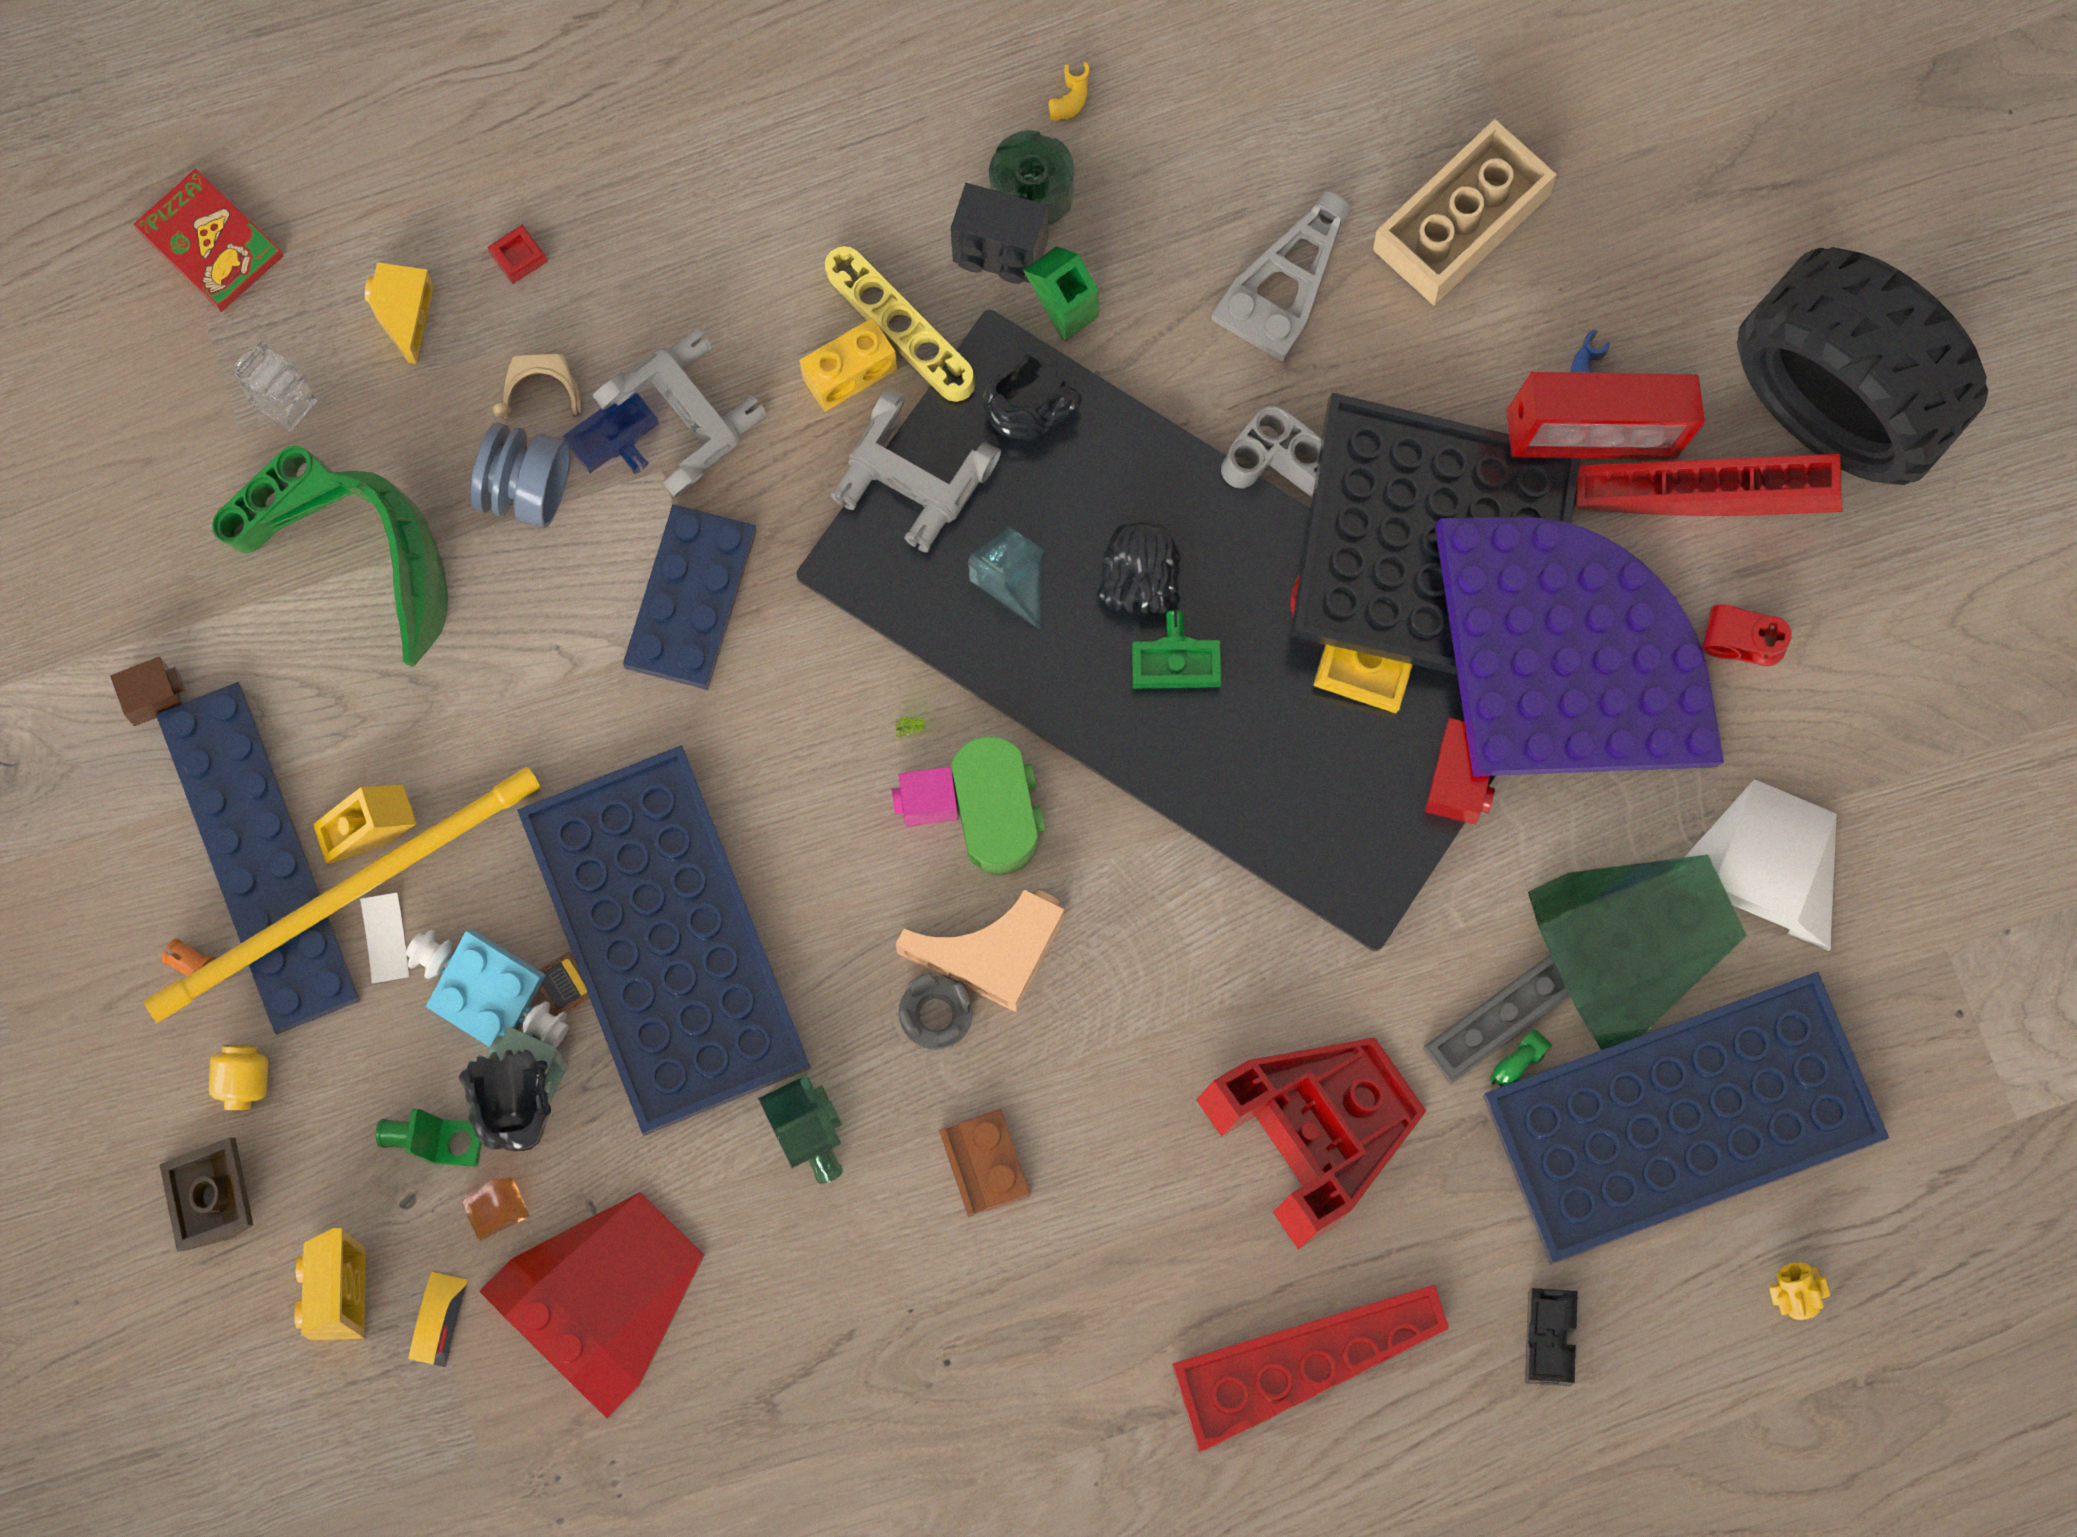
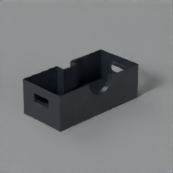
M1531 1288L1528 1292L1525 1383L1572 1386L1575 1383L1576 1345L1567 1344V1332L1573 1333L1577 1328L1578 1291ZM1535 1299L1563 1300L1567 1301V1304H1565V1302L1552 1301L1535 1302ZM1532 1375H1561L1562 1377H1564V1380H1560V1378L1549 1377L1532 1378Z

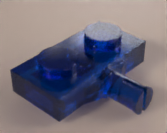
M635 393L619 406L615 403L605 410L601 408L563 435V438L568 440L570 449L589 473H592L608 460L621 455L632 469V472L637 474L641 472L639 465L644 470L649 462L634 445L639 438L659 425L658 418L639 394Z

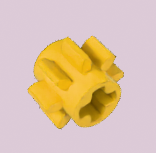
M1794 1262L1782 1267L1776 1274L1778 1283L1769 1286L1773 1304L1779 1305L1781 1314H1788L1791 1318L1797 1320L1816 1316L1824 1308L1822 1298L1830 1296L1826 1277L1820 1276L1818 1267L1811 1268L1809 1264L1804 1262Z

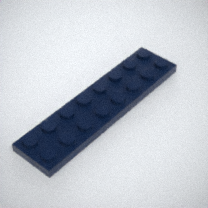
M239 682L157 713L156 717L240 943L318 897L320 895ZM329 916L249 964L270 1024L277 1035L360 1001Z

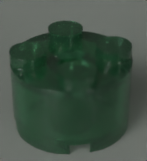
M1025 130L1014 133L1001 141L996 148V152L989 165V187L991 190L1048 205V226L1052 225L1071 209L1074 195V164L1071 154L1060 140L1055 137L1052 139L1040 135L1039 131Z

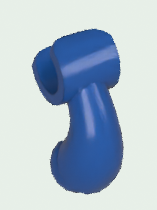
M1592 330L1586 335L1582 348L1574 356L1571 372L1594 373L1591 369V360H1601L1607 354L1610 342H1607L1599 350L1592 348L1589 344L1595 338L1597 330Z

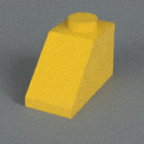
M377 262L374 277L369 276L366 282L365 300L369 302L375 317L408 363L417 364L434 289L433 282L426 269Z
M403 784L360 787L317 820L313 827L325 863L333 864L392 843L414 827L416 821Z

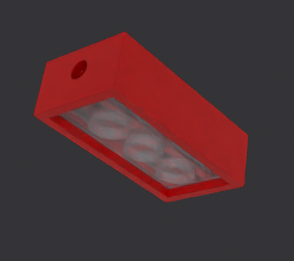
M1531 371L1506 409L1512 457L1677 459L1705 423L1699 375Z

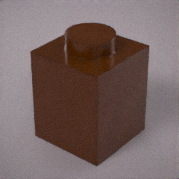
M160 656L110 675L123 713L134 727L157 718V713L182 704L179 693L185 691L181 676L176 667L169 669Z

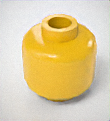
M222 1045V1052L214 1054L210 1059V1096L224 1101V1109L251 1110L252 1101L261 1100L267 1095L268 1058L264 1054L258 1053V1046Z

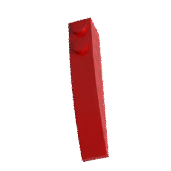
M1840 454L1579 465L1576 485V507L1583 510L1681 516H1761L1843 512Z

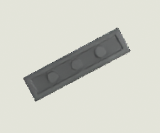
M1565 943L1426 1044L1424 1051L1447 1081L1452 1084L1592 982L1593 976L1567 943Z

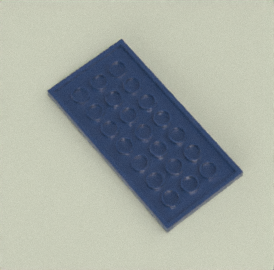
M682 745L517 810L643 1136L811 1069Z
M1818 971L1491 1090L1483 1095L1550 1264L1876 1145L1889 1138Z

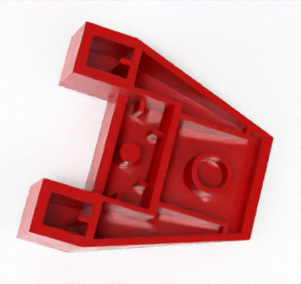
M1375 1037L1247 1060L1213 1080L1196 1100L1221 1137L1256 1117L1297 1176L1303 1187L1291 1193L1273 1211V1214L1298 1250L1333 1229L1352 1211L1426 1112V1109Z

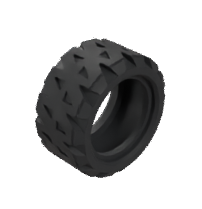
M1835 247L1830 249L1817 248L1804 253L1739 327L1737 348L1743 370L1754 392L1772 416L1791 435L1815 454H1840L1842 470L1865 480L1890 485H1906L1910 482L1921 480L1983 410L1986 404L1989 390L1986 385L1987 376L1976 347L1953 314L1935 296L1911 277L1886 262L1864 253Z

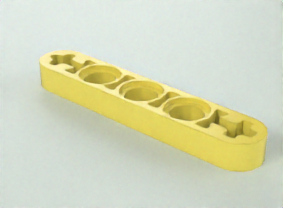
M847 246L837 247L826 256L824 263L831 284L866 320L874 318L889 343L942 397L953 402L963 401L970 397L976 385L973 369L970 364L858 251ZM843 263L846 266L851 264L854 275L858 280L853 283L852 278L845 271L839 272L838 264ZM877 287L883 290V298L876 304L870 305L861 301V295L866 289ZM897 315H906L912 320L909 328L903 332H893L888 328L889 321ZM924 343H934L939 347L937 356L927 361L919 359L916 356V351ZM946 364L948 370L954 376L959 377L962 375L964 383L960 386L954 382L949 385L947 375L941 368Z

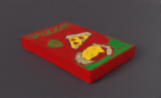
M194 169L133 224L135 229L221 312L283 257L281 250L197 169Z

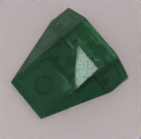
M1708 854L1569 872L1528 891L1542 937L1578 1013L1601 1050L1644 1035L1674 1004L1676 1005L1686 995L1685 993L1704 975H1707L1748 936Z

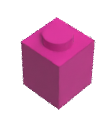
M951 766L898 774L900 787L892 788L895 815L904 814L906 827L958 820Z

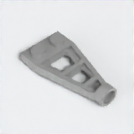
M1324 191L1307 215L1233 281L1213 311L1211 320L1284 363L1307 327L1340 226L1351 212L1350 205L1340 196ZM1320 217L1323 218L1325 221L1331 223V224H1325V223H1323V222L1320 220ZM1301 239H1305L1319 247V252L1311 268L1307 271L1285 259L1287 253ZM1276 272H1282L1296 280L1299 286L1293 305L1285 310L1260 296L1257 291L1258 287Z

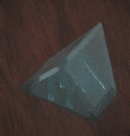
M1009 527L971 555L968 560L970 581L1040 629L1041 557L1044 550Z

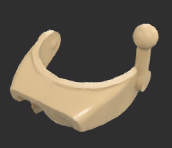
M564 355L513 356L505 379L503 403H496L493 407V413L497 417H504L505 420L510 419L512 393L523 380L538 374H548L560 380L567 388L571 397L572 415L578 416V413H582L581 392L571 375Z

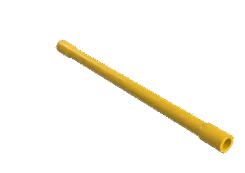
M527 766L495 785L485 795L187 977L174 981L142 1001L156 1024L189 1005L197 996L497 812L510 808L541 789L536 777Z

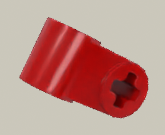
M1718 604L1710 609L1702 649L1706 654L1720 659L1739 660L1761 666H1773L1784 658L1792 639V631L1789 624L1777 616L1750 612L1732 605ZM1765 636L1773 638V647L1765 645Z

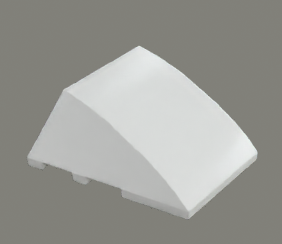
M1754 779L1664 879V882L1704 899L1707 895H1710L1788 928L1787 934L1830 951L1837 814Z

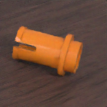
M175 938L166 948L176 954L170 955L164 951L161 961L165 965H169L188 976L215 960L216 957L213 955L204 956L183 943L182 940Z

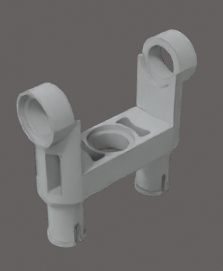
M697 328L670 349L660 348L626 374H623V372L617 374L592 395L600 407L605 410L615 403L618 406L652 382L703 446L678 464L680 467L663 483L673 497H677L703 476V472L737 447L740 435L760 420L766 418V412L762 405L750 414H746L758 403V400L751 395L747 396L743 402L724 416L718 415L685 374L684 370L706 353L712 351V345L708 338L699 343L704 333Z
M888 387L878 399L871 414L870 425L849 455L848 463L850 467L836 489L832 491L831 497L840 505H842L843 501L847 502L845 508L854 510L871 480L881 481L923 505V511L904 538L913 547L919 543L918 549L928 552L945 522L955 520L978 482L984 483L991 475L1000 458L1001 450L986 441L983 442L977 451L972 450L949 485L883 447L900 422L897 417L905 402V395Z

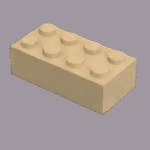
M1494 119L1377 229L1373 251L1435 306L1551 195L1557 174Z

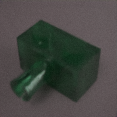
M805 1075L758 1098L791 1168L808 1161L815 1173L817 1182L820 1184L831 1182L843 1173V1168L832 1149L841 1145L835 1129L842 1126V1123L822 1085L814 1089L808 1076Z

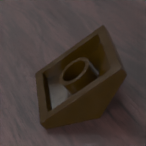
M229 1137L159 1164L177 1251H187L233 1239L254 1225L236 1138Z

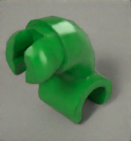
M1532 1030L1517 1047L1518 1050L1496 1065L1490 1076L1491 1085L1497 1082L1502 1087L1518 1081L1531 1061L1537 1065L1543 1060L1544 1053L1552 1047L1551 1042L1538 1030Z

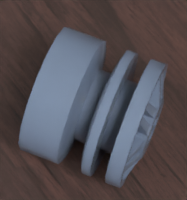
M493 423L485 434L474 463L470 492L473 510L488 512L492 507L493 514L502 517L507 514L514 502V514L517 521L542 528L548 527L557 513L567 481L570 463V445L568 440L536 434L527 449V435L524 429L514 428L510 433L508 425Z

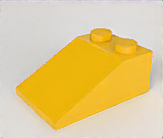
M332 1228L304 1242L303 1255L297 1256L296 1279L298 1283H303L302 1301H296L295 1326L297 1329L301 1328V1335L309 1340L365 1339L366 1247L344 1229Z

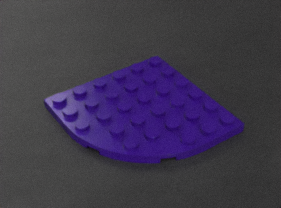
M1532 517L1441 518L1435 524L1473 777L1718 767L1724 763L1710 677L1698 637L1674 595L1642 561L1602 535L1580 526L1552 519Z

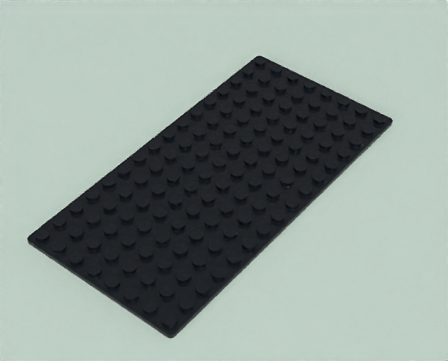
M994 310L984 311L956 350L973 369L976 383L974 392L963 401L953 402L942 397L930 386L889 442L886 449L950 485L972 450L977 451L979 446L986 441L1001 450L1000 458L991 475L984 483L978 482L955 520L945 522L928 552L920 551L918 549L919 543L913 547L904 538L923 511V505L879 480H871L858 500L855 509H847L844 505L797 570L798 581L1371 951L1381 950L1466 823L1424 812L1448 719L1452 718L1465 722L1458 675L1412 665L1401 706L1397 713L1313 686L1325 644L1290 636L1293 622L1290 610L1291 591L1301 572L1311 508L1261 477L1250 487L1235 488L1229 485L1221 473V465L1226 455ZM1029 354L1040 363L1046 362L1049 366L1054 365L1057 369V377L1064 379L1066 382L1065 386H1070L1079 392L1082 402L1078 409L1071 412V417L1064 418L1060 423L1050 427V430L1032 440H1021L1002 435L992 426L984 410L983 393L987 385L997 375L1003 373L1009 367H1012L1015 371L1023 357ZM947 365L944 366L942 370L947 375L949 385L953 382L958 386L964 383L962 375L956 377L948 370ZM1144 520L1157 522L1171 533L1181 556L1179 572L1176 575L1177 586L1179 587L1177 592L1181 597L1180 602L1169 604L1166 612L1162 614L1158 612L1152 613L1150 610L1148 613H1142L1138 603L1134 612H1128L1126 608L1117 612L1114 610V606L1109 608L1106 606L1105 601L1100 600L1097 596V591L1103 580L1102 573L1107 565L1104 563V553L1107 550L1109 540L1120 525L1138 523ZM1174 611V627H1177V611L1184 612V636L1195 640H1220L1221 687L1133 689L1132 642L1156 641L1167 637L1166 613ZM1496 776L1489 777L1488 786L1491 785Z

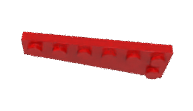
M1435 1284L1173 1363L1172 1367L1198 1452L1207 1451L1447 1331L1449 1326Z

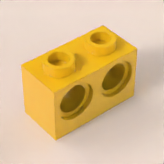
M873 317L799 360L802 378L824 412L897 371L895 350Z

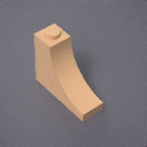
M1024 890L1017 902L1003 917L986 928L971 934L957 937H931L914 933L904 928L896 942L897 953L1017 1012L1064 921V909L1059 907L1060 901L1046 892L1037 890L1035 894Z

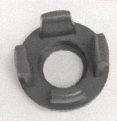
M925 973L913 979L909 983L910 987L904 993L899 1005V1020L904 1033L912 1042L923 1048L938 1050L953 1046L966 1035L972 1022V1004L966 989L961 983L942 976H932L931 973ZM933 999L947 1002L953 1013L949 1025L938 1031L926 1028L920 1020L922 1006Z

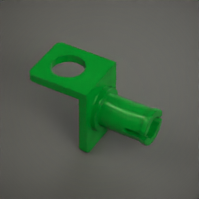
M413 1108L409 1122L381 1119L377 1124L375 1132L376 1143L379 1147L405 1148V1153L431 1164L477 1167L479 1164L482 1143L477 1138L470 1121L441 1119L424 1110ZM459 1131H466L471 1138L470 1147L463 1155L455 1156L450 1150L451 1138Z

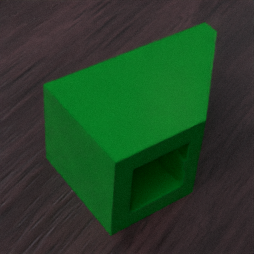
M1056 246L1023 270L1062 340H1068L1099 317L1098 288L1079 254Z

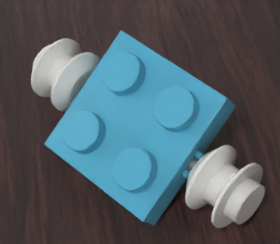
M474 929L465 931L454 954L452 941L447 940L441 945L435 942L436 931L434 930L428 931L425 935L418 933L413 938L406 951V955L410 957L408 967L413 969L419 964L426 967L424 975L426 979L433 978L441 973L443 974L425 1007L488 1047L491 1046L497 1035H504L508 1026L517 1030L520 1023L523 1024V1033L531 1037L536 1036L540 1041L553 1047H557L562 1042L569 1029V1025L565 1023L567 1013L561 1012L557 1016L551 1015L549 1013L550 1003L548 1001L533 1008L530 1007L546 974Z

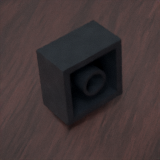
M965 182L950 228L953 262L958 263L961 268L970 272L979 273L984 270L998 274L1001 279L1013 284H1021L1023 281L1030 283L1023 270L1044 254L1048 241V205Z

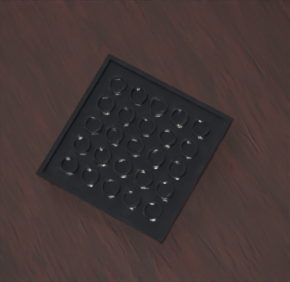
M1332 392L1327 403L1290 636L1457 674L1435 524L1441 518L1494 517L1546 518L1571 524L1580 458L1512 457L1509 434Z

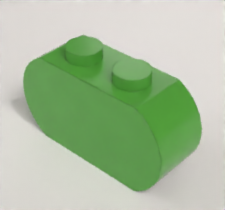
M998 737L974 739L965 744L956 753L951 763L952 777L968 857L971 863L982 871L996 875L1010 874L1022 869L1031 861L1038 848L1037 833L1045 831L1040 805L1032 807L1029 795L1030 790L1036 789L1032 764L1023 765L1021 751L1005 739Z

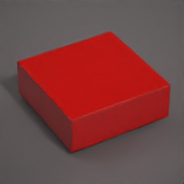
M523 224L487 247L489 253L512 285L548 262L545 254Z

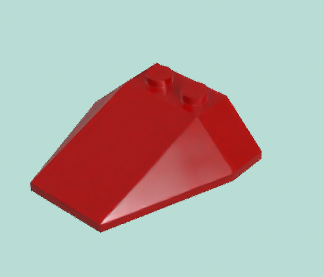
M639 1192L513 1257L479 1292L608 1419L640 1386L705 1255Z

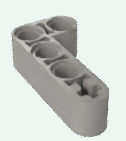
M1278 406L1264 407L1232 443L1221 465L1222 476L1229 485L1235 488H1246L1255 483L1270 465L1312 497L1322 438L1284 409ZM1269 426L1277 432L1278 437L1266 436L1260 427ZM1303 452L1311 458L1312 463L1305 464L1300 462L1296 458L1295 453ZM1245 457L1252 463L1253 468L1246 469L1239 466L1235 458Z

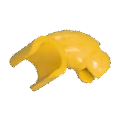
M1083 62L1084 74L1078 77L1069 73V65H1065L1064 81L1071 91L1063 95L1062 98H1051L1048 101L1051 120L1059 121L1065 119L1067 121L1074 118L1083 108L1088 95L1089 65L1087 62Z

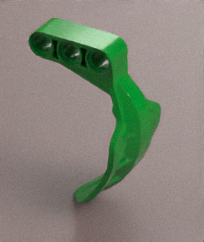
M296 445L286 447L218 510L212 522V531L215 537L239 552L251 553L259 549L277 531L346 496L356 494L366 502L373 504L380 514L389 541L393 568L395 607L402 640L403 663L414 667L443 631L447 615L448 591L444 566L427 521L416 504L387 479L373 472H333L325 462L303 447ZM307 463L304 473L297 477L300 466ZM275 492L273 502L266 507L268 497ZM244 522L243 530L235 536L236 528Z

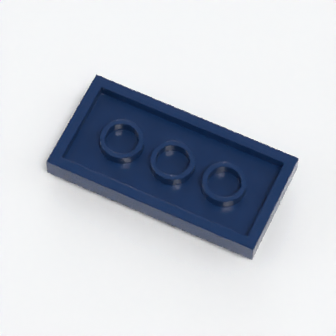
M672 504L623 661L625 669L705 690L709 689L757 531L755 525Z

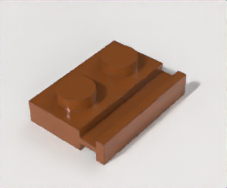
M1001 1109L939 1130L968 1217L1030 1197V1192Z

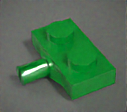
M1174 611L1167 612V637L1156 641L1132 642L1133 689L1221 687L1220 640H1195L1184 636L1185 613L1177 611V627H1174Z

